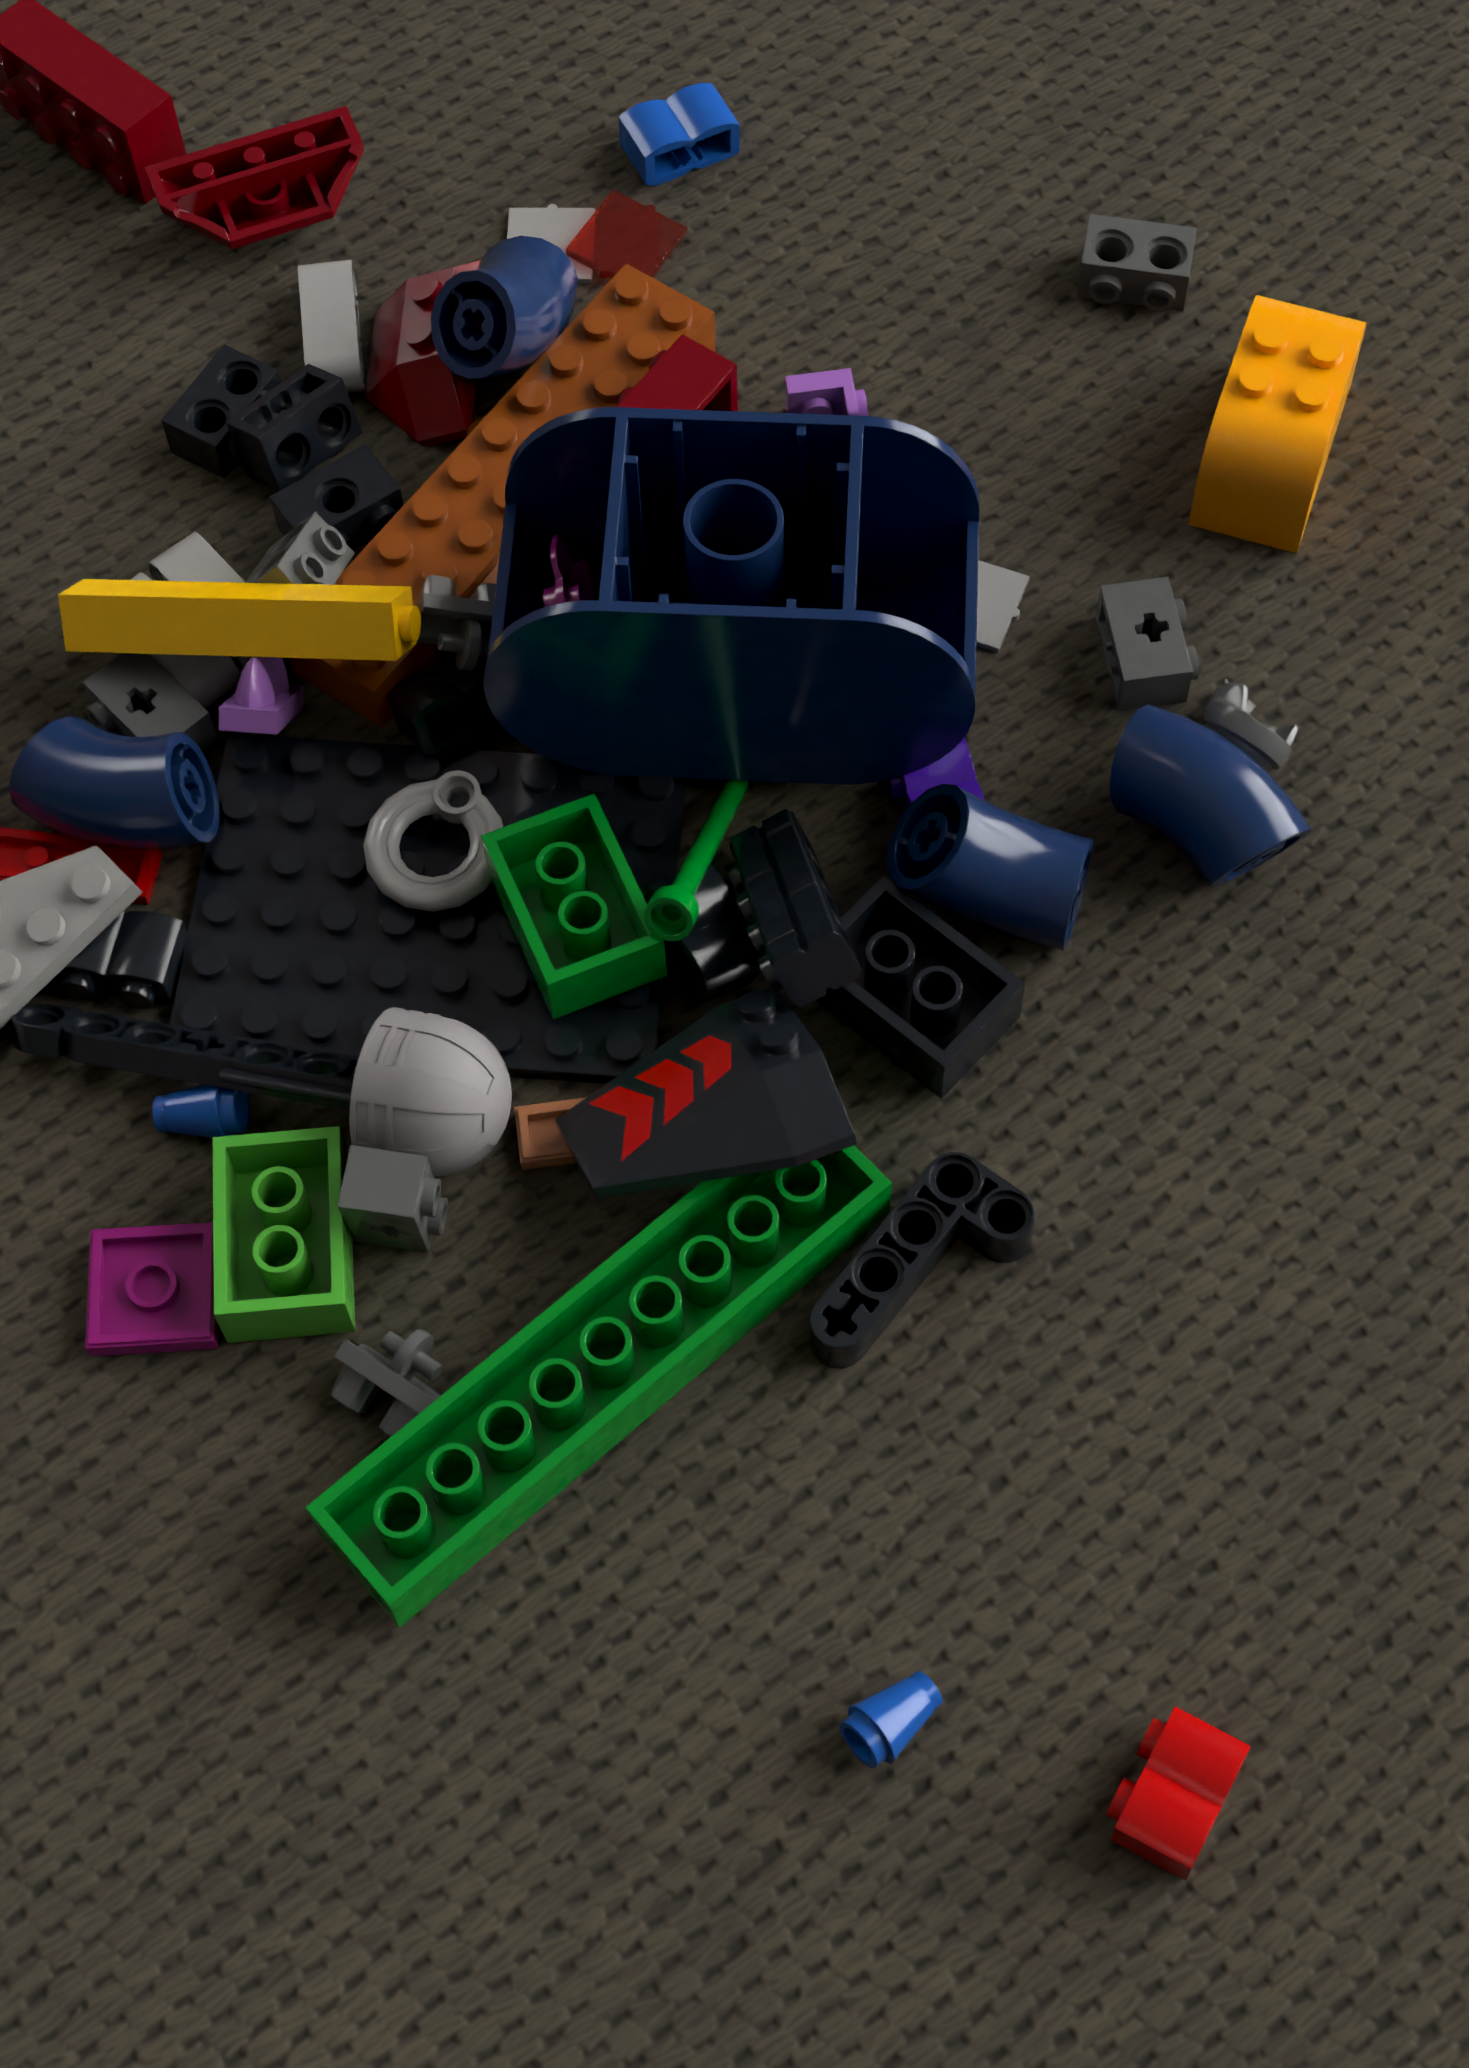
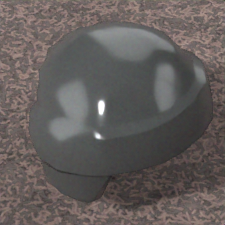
M1224 677L1221 681V686L1215 690L1214 696L1205 705L1202 713L1204 718L1203 726L1217 732L1239 747L1267 772L1273 769H1280L1293 752L1291 747L1299 727L1296 724L1287 727H1276L1259 722L1250 714L1256 705L1248 699V688L1240 683H1229Z

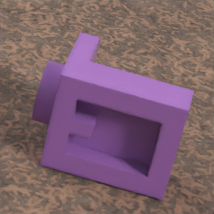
M851 368L785 376L786 413L868 416L864 389L855 390Z

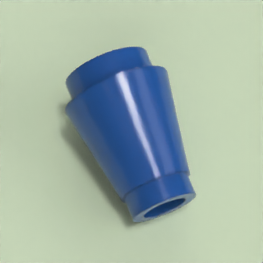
M202 1084L167 1095H158L153 1102V1121L158 1132L213 1138L245 1133L249 1127L250 1102L248 1093L244 1091Z
M916 1671L911 1676L848 1708L849 1717L840 1723L841 1734L854 1755L868 1767L875 1768L883 1761L893 1763L934 1713V1710L943 1703L941 1693L926 1674Z

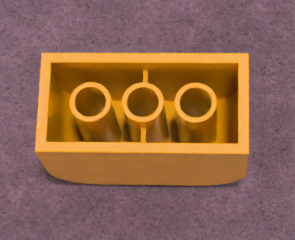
M1259 295L1255 296L1210 427L1198 473L1188 525L1293 553L1298 552L1351 386L1367 322Z

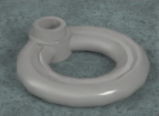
M460 770L450 771L439 779L410 784L388 797L370 819L363 844L367 871L384 895L406 908L436 912L460 907L483 893L492 882L485 860L481 835L502 828V819L489 800L482 795L477 779L468 772ZM466 797L469 799L468 803L463 807L455 808L450 806L455 798ZM440 814L448 822L462 823L467 829L470 839L468 856L458 868L448 874L435 877L419 875L410 870L401 859L399 845L402 834L411 823L422 816Z

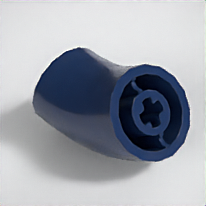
M518 236L501 240L488 249L478 264L477 270L459 272L446 281L435 298L431 314L432 340L440 359L453 373L467 379L508 375L520 371L539 359L563 333L573 313L578 277L570 258L560 247L542 238Z
M1148 704L1137 710L1127 723L1118 742L1111 768L1110 795L1116 812L1133 817L1153 827L1170 839L1194 863L1210 887H1216L1229 882L1264 864L1298 843L1311 832L1312 829L1292 799L1273 777L1247 753L1217 732L1187 717Z
M67 716L52 721L38 731L23 748L12 769L9 784L12 804L20 812L43 826L73 839L108 847L153 850L181 848L207 843L217 834L220 813L215 780L200 748L184 733L174 732L159 736L128 737L98 728L82 718Z
M943 783L927 789L909 805L900 817L889 841L886 861L889 877L899 888L979 925L1032 943L1065 951L1084 893L1094 843L1093 839L1039 824L999 808L957 785Z

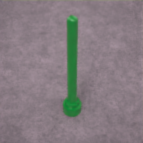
M725 781L673 884L663 886L654 892L645 909L644 920L648 929L658 938L666 941H678L688 936L699 915V906L694 895L748 789V781Z

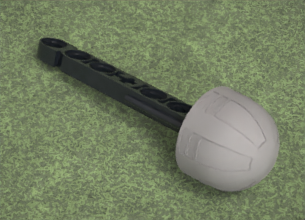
M53 1004L24 1006L12 1016L14 1047L24 1053L56 1059L63 1055L79 1063L350 1110L349 1124L352 1145L427 1156L434 1177L462 1172L481 1161L494 1148L502 1136L511 1110L512 1089L510 1077L505 1062L496 1047L484 1035L470 1026L438 1014H424L420 1011H407L396 1007L385 1010L371 1027L359 1057L100 1012L83 1013L82 1009Z

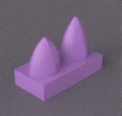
M250 658L242 671L236 692L219 706V730L278 734L303 709L304 686L289 685L283 658Z

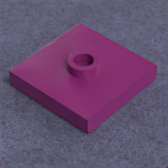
M213 1222L90 1230L85 1350L90 1357L218 1349V1322L214 1316Z

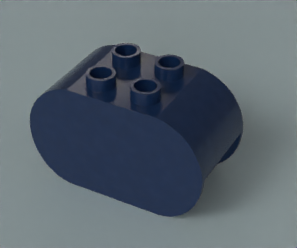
M627 407L584 409L557 417L536 429L522 442L512 457L507 471L505 510L489 652L486 658L483 679L487 704L500 725L527 747L565 765L600 774L854 785L889 780L925 768L943 758L963 740L971 727L975 714L980 499L974 477L962 458L936 436L911 424L882 417ZM560 533L565 538L569 553L575 562L584 559L591 564L597 579L599 600L565 602L544 607L543 591L545 588L555 585V576L550 560V547L553 535Z

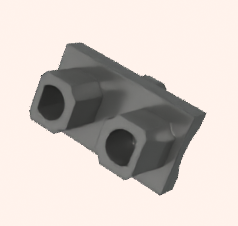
M435 575L426 577L419 592L417 604L421 614V633L416 642L438 645V650L455 652L457 668L459 670L473 671L477 665L479 655L487 656L489 652L496 584L485 583L477 586L472 599L456 597L455 583L450 577Z
M423 1329L416 1330L406 1340L392 1331L388 1332L381 1341L380 1347L394 1356L392 1361L367 1344L362 1343L357 1347L350 1341L344 1340L334 1357L344 1363V1366L338 1374L330 1395L348 1408L358 1413H366L382 1388L396 1399L379 1427L388 1435L393 1436L441 1396L440 1393L414 1377L417 1373H420L433 1382L441 1374L443 1365L429 1356L434 1345V1337Z

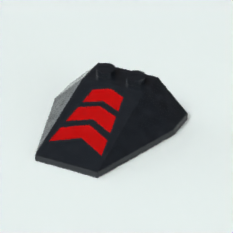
M771 988L748 992L737 1000L716 1007L555 1119L558 1131L596 1198L797 1167L857 1144L854 1130L822 1050L780 991L774 993Z

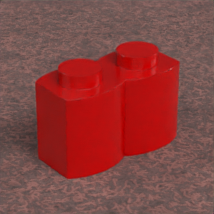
M1176 1706L1167 1723L1154 1717L1136 1753L1137 1756L1147 1760L1137 1783L1124 1777L1107 1810L1106 1816L1117 1821L1110 1840L1186 1881L1251 1746Z

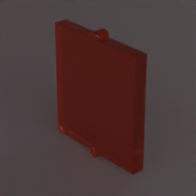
M612 190L567 246L566 255L598 272V277L601 279H606L607 277L612 279L626 263L654 278L685 236L688 227L656 212L655 207L651 204L644 206Z

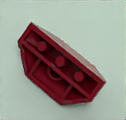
M347 106L153 164L145 167V171L162 213L231 249H235L334 218L364 152V146Z
M481 260L406 279L375 312L365 398L421 446H433L466 438L469 426L473 423L477 378L467 379L453 373L440 359L432 340L431 314L435 298L445 282L459 272L477 270Z

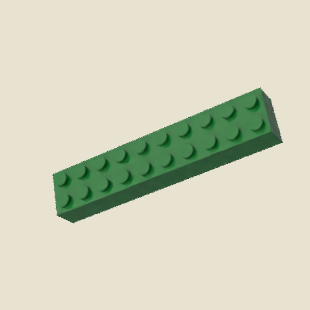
M854 1145L797 1167L702 1181L305 1508L316 1531L400 1628L890 1214L892 1182Z

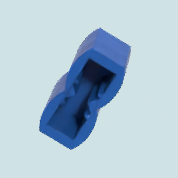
M698 83L683 87L666 100L657 99L638 103L618 117L620 145L646 185L663 184L685 175L693 168L702 169L733 157L740 151V124L712 83Z

